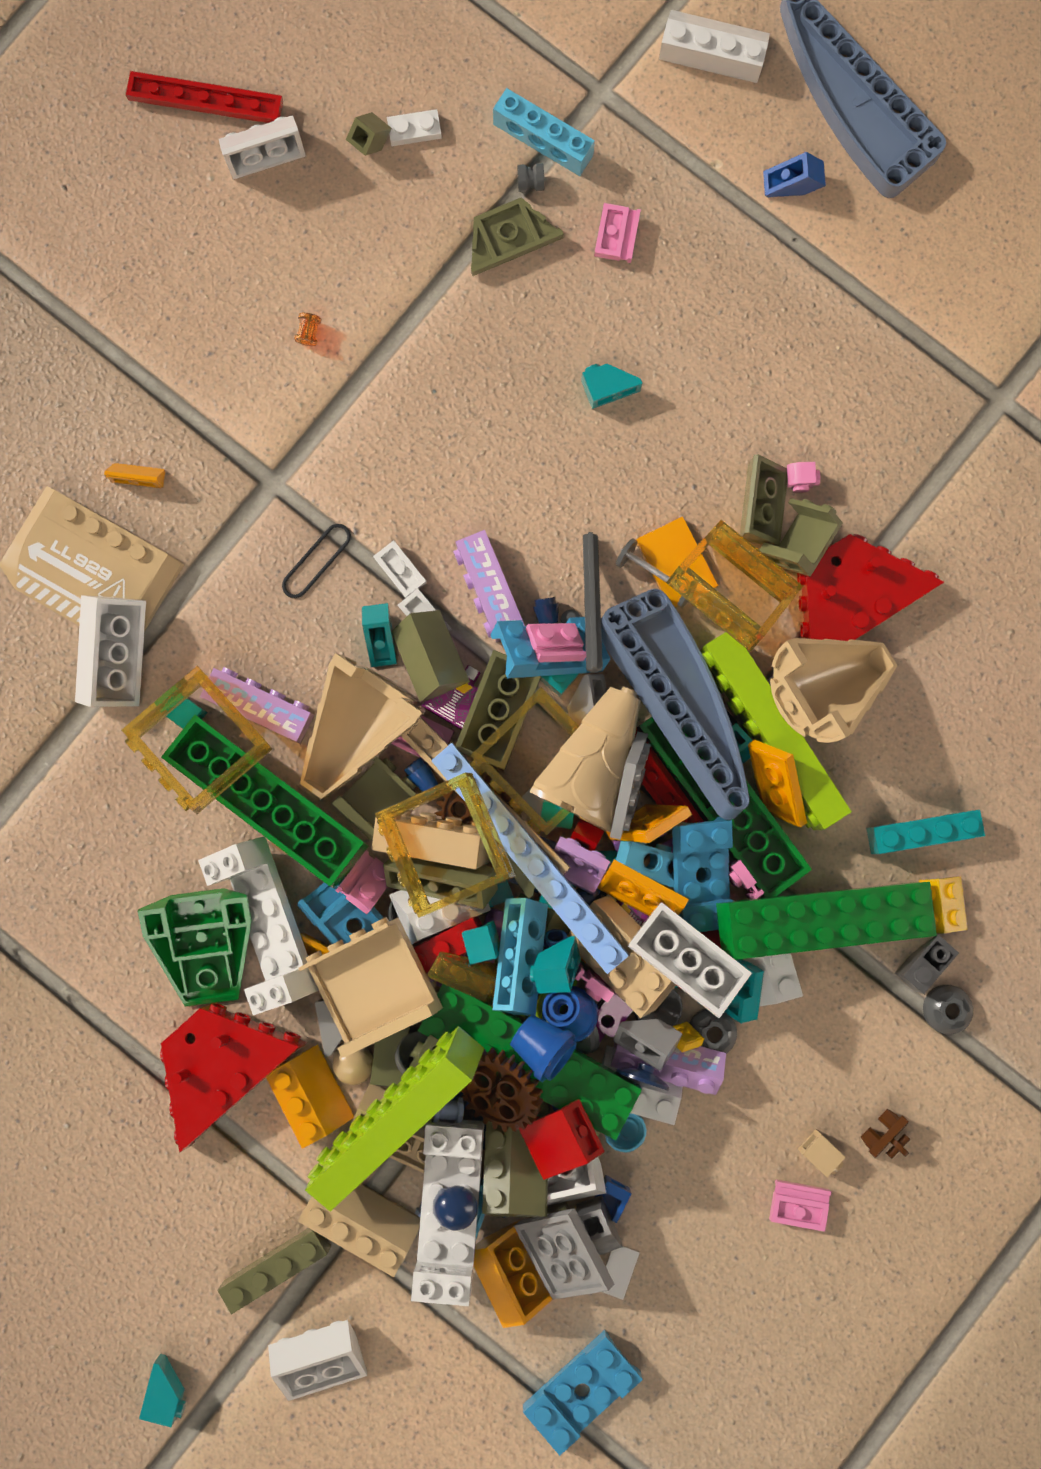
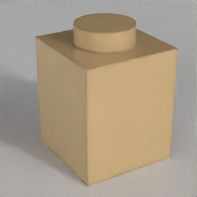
M816 1129L798 1148L827 1178L830 1174L834 1175L842 1168V1161L846 1158Z

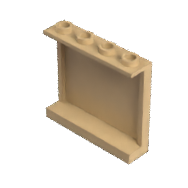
M387 917L371 924L374 930L368 933L363 928L349 935L350 942L344 944L343 940H340L327 947L328 953L322 955L321 951H318L306 957L307 964L298 968L299 971L306 968L309 969L344 1041V1044L337 1048L342 1058L416 1024L443 1008L398 917L391 921H388Z

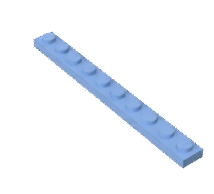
M449 744L431 760L607 974L630 956L455 744Z

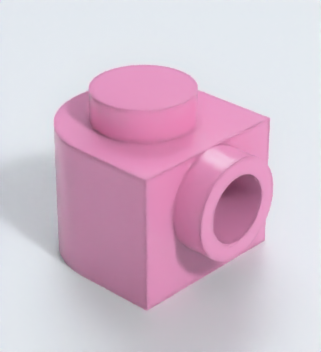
M797 462L787 465V487L793 489L794 493L808 492L813 486L820 485V470H816L815 462Z

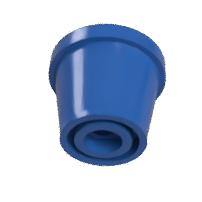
M572 986L571 992L549 993L544 999L542 1007L543 1020L564 1031L569 1029L576 1035L575 1042L582 1041L593 1032L598 1020V1008L595 1000L584 989ZM562 1005L568 1006L566 1014H560L559 1010Z
M531 1015L520 1026L510 1046L534 1071V1077L543 1082L546 1079L552 1080L561 1071L573 1054L577 1043L574 1041L576 1035L569 1029L564 1031L535 1015Z

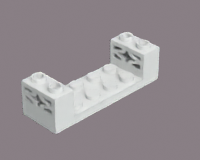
M263 836L241 842L198 860L207 886L230 879L234 891L248 896L252 917L250 938L265 978L264 982L244 989L252 1014L256 1015L319 991L309 969L306 968L302 971L298 969L307 964L306 957L308 955L266 838Z
M430 1119L425 1125L423 1154H426L418 1254L413 1272L411 1301L469 1306L472 1290L477 1216L469 1227L458 1231H451L441 1226L433 1214V1200L442 1188L459 1185L469 1189L477 1202H479L484 1138L483 1121L462 1119L461 1124L455 1123V1120H438L437 1123H433Z

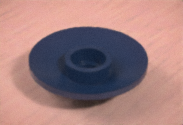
M639 1063L638 1068L625 1067L616 1069V1073L667 1091L670 1088L661 1078L654 1074V1067Z

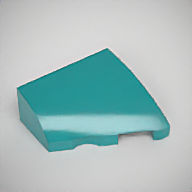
M738 959L736 961L752 974L726 1008L725 1013L742 1024L758 1019L764 971L748 961Z

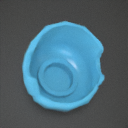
M630 1113L617 1140L615 1141L605 1135L606 1142L619 1152L626 1153L636 1150L645 1141L647 1129L644 1119L639 1115Z

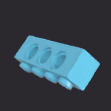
M508 88L505 89L493 108V125L576 175L581 176L592 159L595 140Z
M620 842L616 861L659 884L674 888V870L672 873L668 872V866L673 861L672 847L656 843L655 848L647 846V843ZM649 854L650 863L645 867L644 858ZM706 867L698 869L697 880H702L706 877Z
M510 898L505 900L492 1010L514 1015L536 1016L538 992L535 982L531 981L530 968L531 965H534L538 953L543 951L548 904L528 898Z

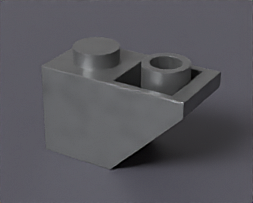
M934 936L915 950L895 974L914 991L925 994L959 952L941 936Z
M602 1195L577 1204L576 1212L581 1218L599 1255L623 1247Z

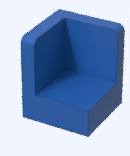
M605 1175L606 1193L595 1195L594 1198L603 1196L611 1216V1221L617 1223L632 1193L630 1187Z

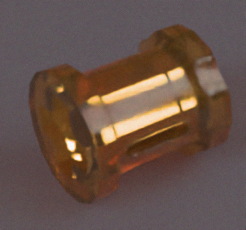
M299 313L298 319L300 324L298 334L294 336L295 342L307 346H316L318 342L316 339L317 328L321 324L322 319L315 314Z

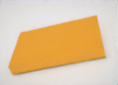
M683 516L636 539L638 541L637 546L647 563L686 588L694 578L700 581L694 592L695 597H692L689 601L718 587ZM652 574L659 589L668 596L675 608L679 607L678 602L683 593Z
M757 740L750 742L748 748L761 801L773 816L801 828L807 824L793 754Z
M646 804L635 811L629 831L624 830L621 841L650 843L692 814L688 806ZM606 831V833H607V835H608V837H609L610 840H619V839L611 838V837H610L611 832H607V831Z
M615 859L598 885L599 890L648 916L652 914L661 902L679 915L689 900Z

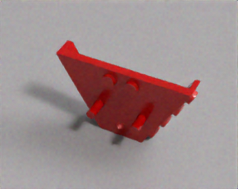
M849 534L828 547L811 577L797 573V584L802 586V596H799L798 605L799 611L803 612L804 622L800 624L801 638L840 641L856 640L943 584L944 581L938 579L939 575L932 571L918 569L915 567V563L909 559H899L891 555L892 552L885 547H875L869 544L868 540L861 535ZM838 557L841 563L839 566H834L831 560Z
M211 1003L199 1008L161 1043L160 1058L162 1063H164L166 1072L165 1087L169 1091L171 1101L169 1111L171 1117L174 1118L175 1124L174 1140L179 1147V1153L191 1147L198 1137L295 1051L305 1046L308 1042L301 1040V1036L289 1031L283 1033L275 1030L276 1026L271 1023L252 1021L251 1016L248 1014L229 1012L226 1006L219 1003ZM194 1034L195 1042L190 1043L188 1038Z

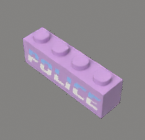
M483 530L456 541L457 550H454L453 553L458 565L464 564L467 574L463 575L469 590L474 588L477 598L473 599L479 614L484 612L487 622L483 623L488 637L491 638L490 634L497 621L522 620L486 531ZM495 639L496 643L500 642L501 639Z
M223 667L222 671L213 668L200 695L201 698L301 744L314 717L312 713L308 712L309 706L296 700L294 704L284 701L286 697L284 694L271 689L270 693H267L260 689L262 684L247 678L246 682H243L236 678L238 673Z
M614 1042L611 1067L638 1068L639 1063L651 1066ZM702 1046L682 1053L676 1047V1050L662 1070L659 1071L655 1068L654 1074L663 1081L676 1086H684L705 1094L716 1095L724 1080L726 1053Z

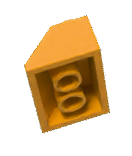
M318 1044L283 1062L266 1077L302 1149L329 1135L354 1118V1114Z
M520 1220L483 1238L475 1245L473 1266L503 1328L525 1325L552 1301L514 1227Z

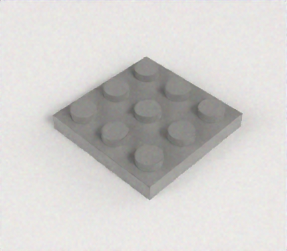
M637 732L625 762L610 834L611 838L621 840L624 830L629 831L631 821L634 818L640 798L639 791L646 770L644 767L651 744L646 743L647 733Z
M575 1208L547 1214V1217L523 1219L514 1225L552 1300L609 1291L614 1286L608 1269L598 1254Z

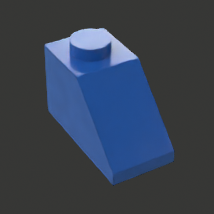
M808 152L763 171L766 197L802 196L826 186L824 161Z

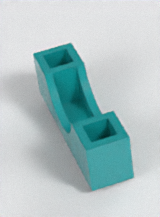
M970 810L866 828L871 854H883L985 836L980 810Z

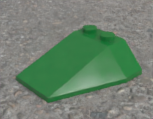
M226 888L170 895L138 909L142 936L185 1007L239 999L252 923L248 896L246 894Z

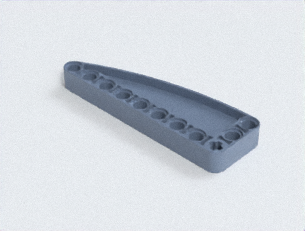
M782 0L780 13L791 48L804 80L826 122L848 155L877 191L886 198L896 197L936 163L946 146L944 135L818 0H795L796 2ZM910 128H914L917 132H913ZM908 163H913L916 167H911ZM889 179H894L897 184L890 182Z
M659 589L648 590L609 608L601 618L602 643L716 813L725 820L734 819L749 804L748 788L738 745L712 674L681 616L668 596Z

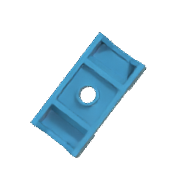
M585 617L569 618L566 623L576 624L584 644L582 648L586 651ZM522 620L497 621L490 634L492 639H501L507 655L505 673L507 678L592 673L586 669V658L584 661L538 662L536 653L525 630L527 626L523 625ZM603 643V669L599 672H603L604 668L610 661V656Z
M717 817L714 821L681 822L672 828L674 892L689 900L678 916L699 932L719 930L716 903L733 901L730 899L728 853V848L733 847L732 820ZM701 867H706V877L702 880H697V870Z
M326 883L320 885L297 904L312 924L317 926L332 944L343 940L344 944L351 941L349 935L352 933L346 927L349 920H358L362 925V929L364 928L366 933L374 930L371 924L383 919V916L374 906L368 914H365L345 899L346 896L343 893L336 892V889L331 888Z
M604 1330L523 1404V1413L560 1456L581 1437L580 1432L619 1396L624 1398L643 1380L641 1371L631 1365L615 1346L606 1330ZM579 1384H586L589 1386L590 1391L586 1396H578L574 1391L575 1387Z

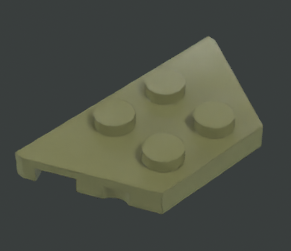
M522 197L475 216L473 222L472 276L478 275L564 238V233L560 228L556 229L546 221V217L539 211L533 210L531 205Z

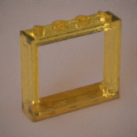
M720 520L666 582L750 652L767 634L803 587L723 520ZM709 545L779 602L762 626L757 624L690 569V566Z
M198 665L121 730L128 737L125 740L127 746L134 753L139 750L144 756L141 759L142 763L151 772L156 769L161 775L158 781L168 792L173 789L178 794V797L175 799L186 812L191 809L196 814H199L272 750L265 739ZM202 687L254 744V747L193 798L141 737L198 688Z
M540 687L470 755L473 760L470 765L480 775L485 772L492 779L489 783L490 786L499 795L504 792L511 799L508 804L519 815L524 812L530 818L527 824L537 834L542 831L548 835L570 812L561 808L546 823L482 757L537 702L570 736L577 730L579 725Z
M465 772L375 814L379 825L378 831L381 836L385 837L388 844L386 848L390 860L396 863L399 870L397 873L399 883L403 888H406L410 897L408 899L409 907L412 906L418 918L428 916L516 877L472 773ZM460 788L496 875L430 904L394 818Z

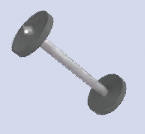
M632 538L621 549L616 566L621 568L629 559L682 592L683 594L678 602V606L683 608L692 597H695L694 592L700 581L694 578L686 588L633 554L638 541Z

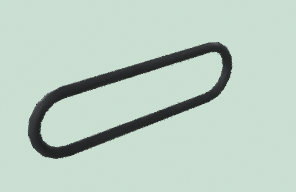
M343 524L331 525L286 575L282 582L283 592L290 598L303 596L348 545L351 539L350 530ZM337 527L344 529L347 539L302 592L296 595L289 593L286 589V582L332 529Z

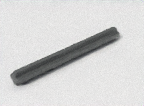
M588 532V534L583 535L586 669L592 673H597L603 669L598 535Z

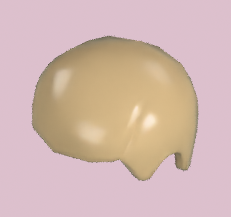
M366 1047L344 1058L341 1057L338 1049L333 1053V1070L341 1082L358 1085L367 1081L371 1076L373 1056Z

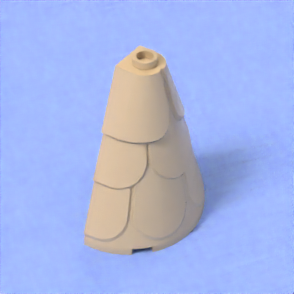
M793 638L786 641L779 648L773 659L774 676L770 679L771 691L780 714L796 732L804 737H813L817 739V742H835L853 734L865 713L871 708L877 695L883 692L897 664L884 643L852 639L840 641Z
M335 653L332 661L329 663L321 702L318 705L313 735L309 738L300 784L307 789L306 793L317 800L328 798L361 773L365 765L388 749V746L414 726L425 712L422 706L416 708L415 706L418 702L400 687L370 668L356 666V661Z
M610 687L583 718L582 724L560 748L559 753L535 780L530 793L577 815L578 818L600 829L611 832L625 762L635 739L640 700L636 698L637 693L626 687H622V690Z

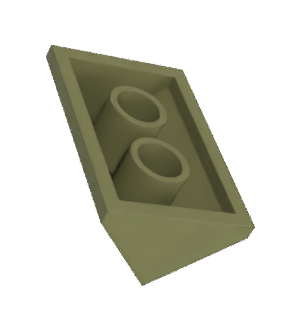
M759 454L754 455L748 464L739 541L757 544L768 543L779 546L787 490V468Z
M440 610L410 613L392 630V635L420 703H424L470 682Z

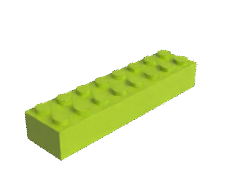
M731 628L707 643L700 652L709 670L715 677L714 681L720 693L724 692L729 699V702H727L729 709L735 716L739 715L744 722L741 725L744 732L750 738L753 737L754 740L793 754L807 819L805 826L808 829L811 827L812 830H825L850 814L852 811L804 737L796 732L780 714L775 704L770 684L735 630Z
M459 1026L451 1034L448 1032L444 1033L433 1051L428 1049L418 1061L419 1064L415 1068L410 1066L404 1072L398 1084L394 1082L387 1088L382 1100H374L368 1107L367 1114L364 1117L359 1115L352 1122L347 1133L342 1131L334 1140L333 1146L330 1149L325 1147L318 1155L316 1160L319 1163L308 1174L307 1177L310 1181L305 1191L331 1212L472 1081L484 1048Z

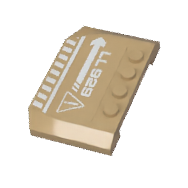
M46 486L0 562L1 569L14 589L79 626L81 595L146 601L144 632L184 566L183 563L48 486Z

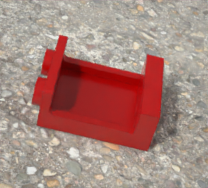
M580 1099L569 1103L557 1111L542 1117H536L531 1125L528 1124L524 1130L519 1127V1131L543 1180L588 1164L605 1152Z

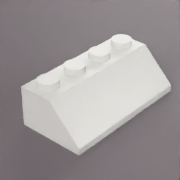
M671 10L661 43L659 60L757 83L762 70L770 33Z
M81 595L75 702L90 707L139 706L146 601Z
M662 902L652 912L628 945L630 949L718 1018L721 1017L752 974Z

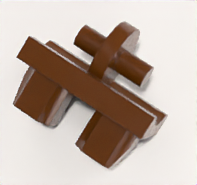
M886 1109L878 1120L888 1131L880 1137L870 1127L861 1136V1139L870 1149L868 1152L874 1158L890 1143L893 1146L886 1154L891 1159L898 1152L906 1157L909 1152L904 1146L911 1139L906 1134H903L898 1141L894 1138L909 1124V1121L905 1117L901 1116L900 1118L891 1110Z

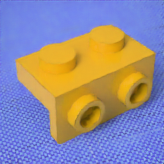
M961 876L919 880V882H930L936 933L944 934L968 930Z

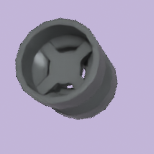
M543 163L535 164L532 169L525 164L517 165L519 192H526L531 187H534L536 191H544Z

